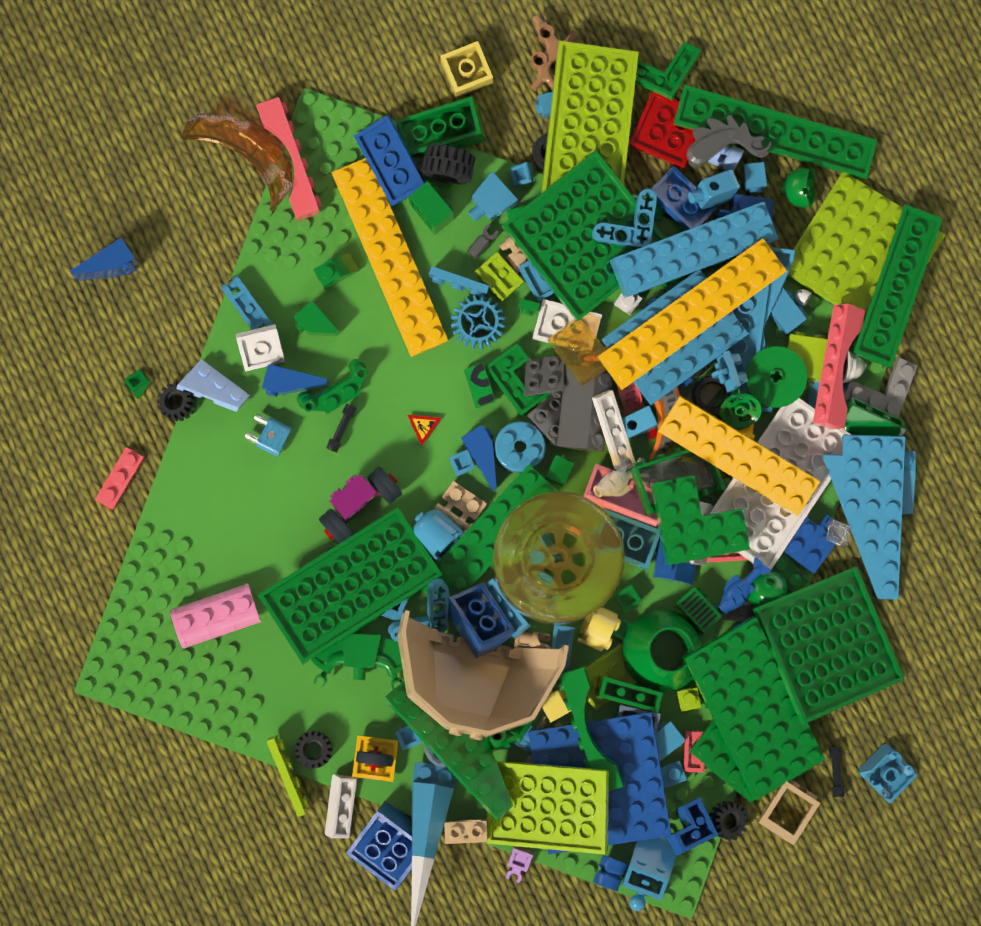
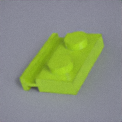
M498 252L482 264L480 268L475 270V273L489 286V289L501 302L524 283Z

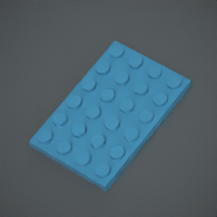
M701 270L694 272L602 339L603 343L609 349L707 278ZM730 312L634 381V384L649 404L653 405L745 338L748 332L733 312Z

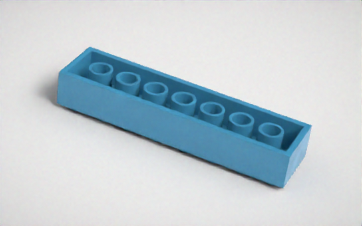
M761 202L610 260V263L625 299L736 257L762 238L767 244L779 239L765 202Z

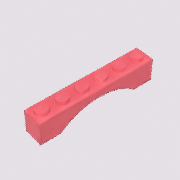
M279 97L257 104L256 107L264 128L281 140L292 158L294 184L289 200L297 222L320 214L319 208L322 205L318 195L314 196L312 192L315 185L312 177H307L305 170H308L305 158H300L299 151H302L299 140H294L292 133L295 132L292 121H287L285 114L289 113L285 102L281 103Z
M834 304L813 418L814 424L828 429H844L848 408L843 392V367L849 347L861 331L865 310L851 304Z

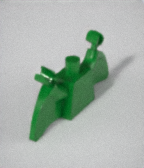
M351 634L311 659L313 664L322 670L321 674H318L313 681L315 684L318 678L323 679L324 683L321 688L327 683V674H330L335 666L345 664V667H354L353 680H365L366 668L378 666L384 668L388 676H391L392 689H395L394 684L396 682H403L397 676L398 673L403 671L399 643L384 637L381 640V635Z

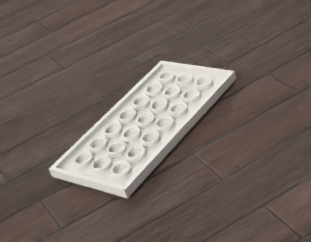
M800 398L788 406L780 407L757 441V443L820 480L819 485L799 516L734 477L709 512L711 514L737 508L743 509L750 550L738 553L753 564L754 558L758 557L770 569L773 568L831 480L822 455H842L843 434L851 435L844 429H828L814 424L815 409Z

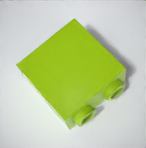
M794 332L788 336L786 348L797 353L805 363L808 374L807 381L820 382L828 339L824 335L808 337L806 333Z

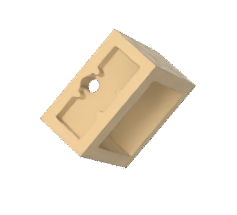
M790 780L778 787L757 822L794 845L820 803L816 801L818 798L816 795L808 790L806 793L799 790L800 785ZM786 789L812 804L793 834L768 819Z
M486 819L444 822L445 844L487 842Z

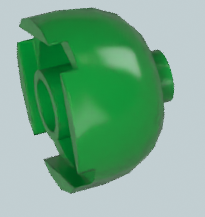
M797 168L791 171L787 176L786 182L782 183V192L786 194L788 201L792 205L803 208L814 205L816 187H813L812 182L815 181L813 168Z
M771 571L768 574H760L751 584L755 589L749 594L747 600L752 607L757 608L786 596L788 592L786 581L775 571Z

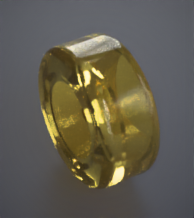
M570 492L543 493L529 498L518 505L507 516L500 527L495 539L492 555L495 580L508 603L522 615L532 620L553 625L570 624L583 620L604 606L620 583L625 562L622 537L613 519L594 501ZM552 532L555 537V544L547 547L541 542L540 537ZM566 533L573 535L578 540L571 548L564 546L562 543ZM532 550H537L544 554V561L542 563H531ZM585 553V566L580 567L572 563V556L574 554ZM561 554L563 562L555 563L553 555ZM544 569H549L554 573L550 584L545 583L538 577L539 573ZM565 570H570L576 576V580L564 585L561 573Z

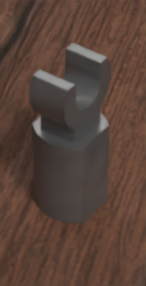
M489 224L484 227L483 235H479L467 250L468 254L476 260L490 245L489 241L496 239L498 236V231L493 235L487 233V230L490 228Z

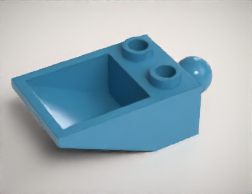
M667 837L636 842L621 884L622 887L637 892L629 901V905L634 911H641L645 908V895L657 900H662L676 859V855ZM631 876L638 878L636 884L631 883ZM651 883H655L657 885V889L655 891L650 890Z

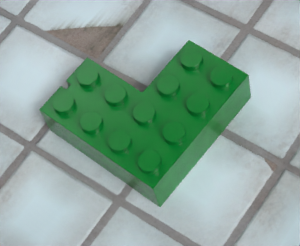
M694 475L650 483L665 565L750 550L743 509L737 508L702 515Z

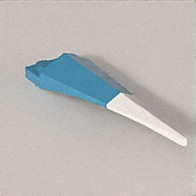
M415 762L412 778L411 926H416L455 781V776L447 767H439L421 762Z

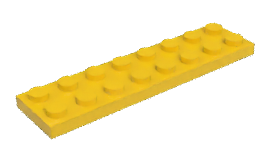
M682 396L678 397L658 429V432L797 516H799L820 483V480Z

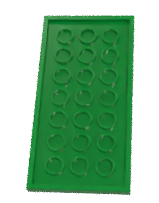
M397 507L258 594V597L302 665L421 591L432 580L440 579L443 575Z
M756 617L749 618L683 656L754 800L762 798L785 784L786 781L789 782L826 760L809 724L801 725L777 669L773 651Z

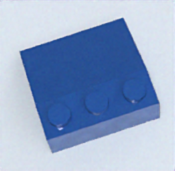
M384 801L346 854L396 891L412 869V820L387 801Z

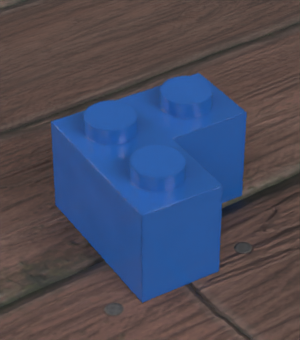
M701 798L675 810L684 829L668 836L667 839L677 856L718 836Z

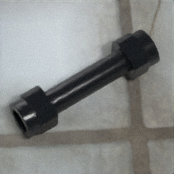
M349 404L345 405L342 411L343 417L333 438L329 439L326 446L327 449L335 453L338 452L341 446L340 440L350 419L355 416L356 407Z
M841 747L829 748V758H832L834 787H831L832 797H845V786H842Z

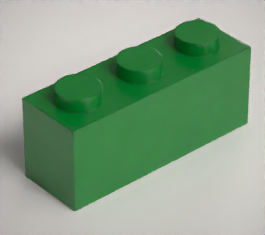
M852 396L846 402L848 410L844 429L848 431L853 430L860 435L902 436L906 431L904 420Z
M599 675L594 695L658 713L663 693Z

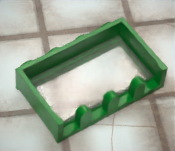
M683 447L673 450L672 455L665 456V453L654 456V461L648 463L646 459L634 463L635 467L629 470L635 482L645 516L655 513L650 483L694 475L699 498L726 489L719 468L689 450L684 451Z

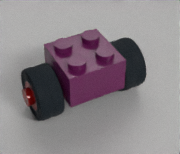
M377 467L367 476L368 481L375 490L361 474L358 476L353 475L346 481L347 486L344 489L338 488L330 495L332 499L329 502L343 517L340 518L330 508L319 518L321 524L326 528L323 531L331 540L335 538L340 544L353 536L354 533L346 524L379 495L389 504H392L402 495V491L396 485L398 481L391 473L387 474L381 467Z

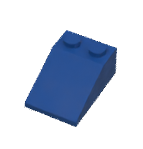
M122 238L70 270V273L77 281L118 277L134 273L139 263Z

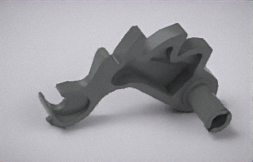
M728 115L726 118L727 125L719 120L708 118L706 122L710 129L699 127L693 130L695 142L688 148L686 155L689 165L697 168L708 162L728 145L738 143L744 146L751 154L757 157H766L769 154L768 150L771 146V141L767 147H763L761 142L764 140V137H752L746 123H743L739 128L731 115Z

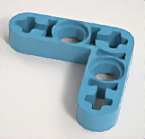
M645 189L638 194L633 227L599 223L592 230L593 238L598 242L633 248H642L649 245L652 238L657 201L655 192ZM646 194L652 200L647 203V208H651V211L647 209L640 210V207L643 208L645 206V200L642 197ZM641 213L649 216L648 224H642L639 221ZM603 227V231L611 232V228H613L612 240L609 239L611 235L607 234L601 238L597 230ZM637 227L648 228V231H643V238H646V241L642 242V244L636 238L641 235L642 229L638 230ZM623 230L626 232L627 238L625 241L617 239V231Z
M434 579L428 585L427 616L411 618L430 628L437 629L438 632H445L448 627L449 588L442 579ZM438 603H442V604H443L442 607H441L439 610H437V611H434V610H433V608H434V606H435L436 604H438ZM400 620L393 622L388 628L390 636L396 642H398V634L396 633L399 629Z

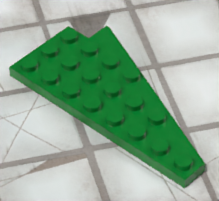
M405 680L385 696L384 700L496 821L513 807L487 737H483L482 740L471 739L469 734L462 733V736L449 734L450 730L445 729L407 697Z

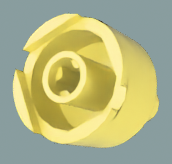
M593 604L592 607L595 609L593 612L588 611L580 629V633L583 636L582 639L578 637V642L598 651L608 650L612 644L613 639L610 637L613 630L617 631L621 620L617 618V613Z

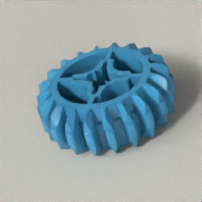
M473 295L472 302L469 297H466V305L461 301L458 303L462 308L461 310L454 308V312L458 315H452L451 319L457 322L451 323V327L458 329L453 331V335L461 334L457 340L461 342L463 339H466L464 342L465 347L471 342L472 349H475L476 344H479V348L482 350L483 343L486 342L487 347H491L489 340H492L494 343L498 342L495 335L502 337L503 333L498 329H505V325L499 323L505 321L504 316L499 317L503 313V309L496 311L495 309L499 306V303L496 302L490 305L492 303L491 297L487 302H484V295H481V301H477L476 295ZM473 307H483L477 314L466 312ZM488 310L494 316V327L485 320ZM482 315L481 323H484V325L479 324L474 329L475 322H472V320H478ZM462 317L471 324L468 334L462 328ZM480 330L491 332L485 337H474Z

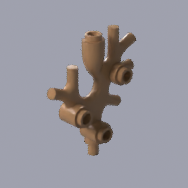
M538 14L532 19L537 26L535 29L538 32V40L546 44V50L544 52H535L531 57V66L534 70L538 71V75L530 88L537 91L541 84L546 82L553 91L554 77L550 69L552 63L557 58L558 42L561 40L555 37L553 27L548 25L547 22H543ZM571 31L563 41L574 42L578 36ZM547 33L549 37H543L542 34ZM540 60L542 64L538 65L535 61Z

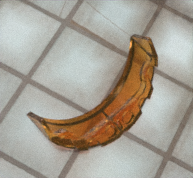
M203 112L188 120L181 134L183 140H204L223 145L239 153L256 167L268 186L271 199L269 210L273 212L289 193L293 184L290 160L287 161L283 153L284 149L278 141L258 125L248 120L243 122L234 119L235 115L225 113L221 116L207 115V112Z

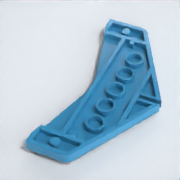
M770 247L787 272L732 311L748 332L745 338L728 349L731 354L740 355L741 365L735 367L737 373H746L751 359L758 352L766 348L763 329L794 262L795 250ZM747 383L739 386L741 393L751 395ZM750 400L753 405V408L756 409L755 403L752 400ZM761 404L762 411L772 413L773 407Z

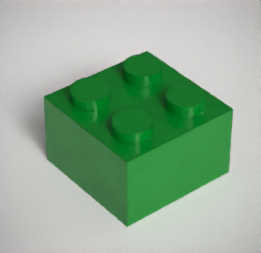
M427 181L408 196L409 205L435 235L453 221L454 208L447 199L443 201L435 184L430 185Z

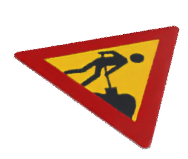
M407 415L422 446L441 420V417Z

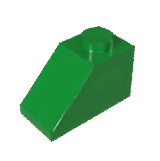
M350 253L330 259L313 269L324 291L360 271Z
M312 301L293 316L296 321L294 325L301 333L305 331L308 335L337 336L340 334L339 330Z

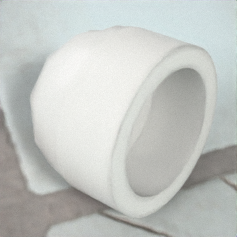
M801 289L794 295V299L799 305L805 307L812 293Z

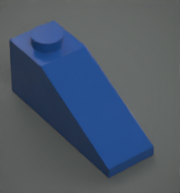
M268 364L262 389L266 391L267 395L278 397V394L287 395L328 386V379Z
M481 425L461 437V440L492 491H495L497 486L493 442L491 440L494 437L488 427L484 429Z

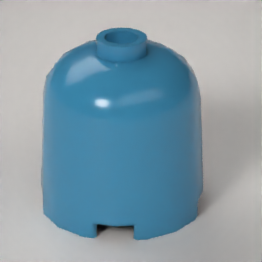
M430 510L426 513L421 512L414 519L416 522L413 527L415 535L436 562L441 559L439 556L443 553L446 554L458 541L457 538L459 536L462 537L465 534L460 527L440 510Z

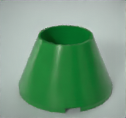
M671 610L651 611L637 618L627 630L622 645L624 665L630 676L641 686L660 692L674 691L692 681L693 677L683 656L703 646V641L697 627L684 615ZM664 630L675 634L683 647L681 661L675 668L668 671L658 667L650 653L654 637Z

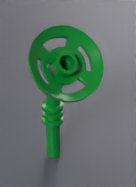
M740 387L732 391L733 395L723 401L720 414L722 420L729 426L744 428L754 424L759 419L762 409L756 397L747 393H741ZM750 400H752L755 403L756 410L753 409V405ZM725 408H728V412L732 416L731 418L727 416ZM747 414L751 416L746 420L738 421V417H743Z

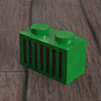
M692 587L675 605L704 634L722 617L719 614L721 609L714 602L710 604L705 599L707 594L700 587L697 589Z

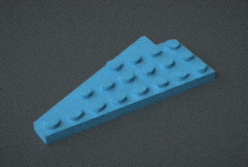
M843 434L842 455L823 454L822 458L877 598L898 599L905 436Z

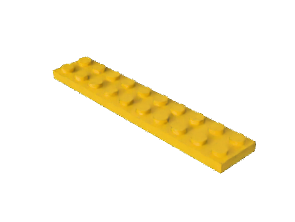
M366 158L333 171V178L410 356H416L448 342L386 195Z
M762 238L600 354L598 359L620 389L623 390L785 274L787 270Z

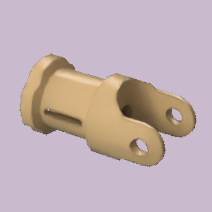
M523 632L517 639L515 638L514 647L519 645L530 648L550 649L549 645L539 641H550L552 637L550 634L541 632Z

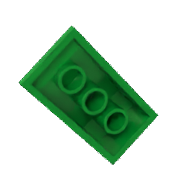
M472 96L396 120L399 134L412 157L425 155L426 147L429 145L440 144L463 148L487 141L479 106Z

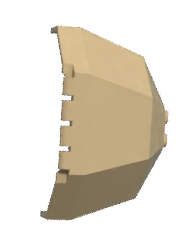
M405 610L401 615L397 636L407 697L445 729L450 730L449 734L462 736V733L469 734L471 739L482 740L483 737L530 723L537 716L566 665L569 648L567 645L560 649L516 647L511 650V647L500 645L496 648V651L476 659L462 636L457 635L455 643L453 642V634L438 632L437 629L430 628L409 618L410 611Z

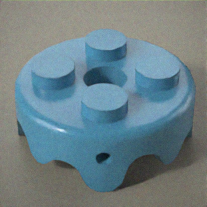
M523 421L512 422L503 427L498 433L495 440V455L506 470L521 473L529 464L535 468L543 460L546 448L545 439L540 430L533 424ZM518 441L524 442L526 444L525 451L517 452L514 449V444Z

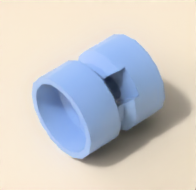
M728 145L708 162L715 166L722 165V169L725 171L732 169L734 172L744 150L736 146L729 147Z

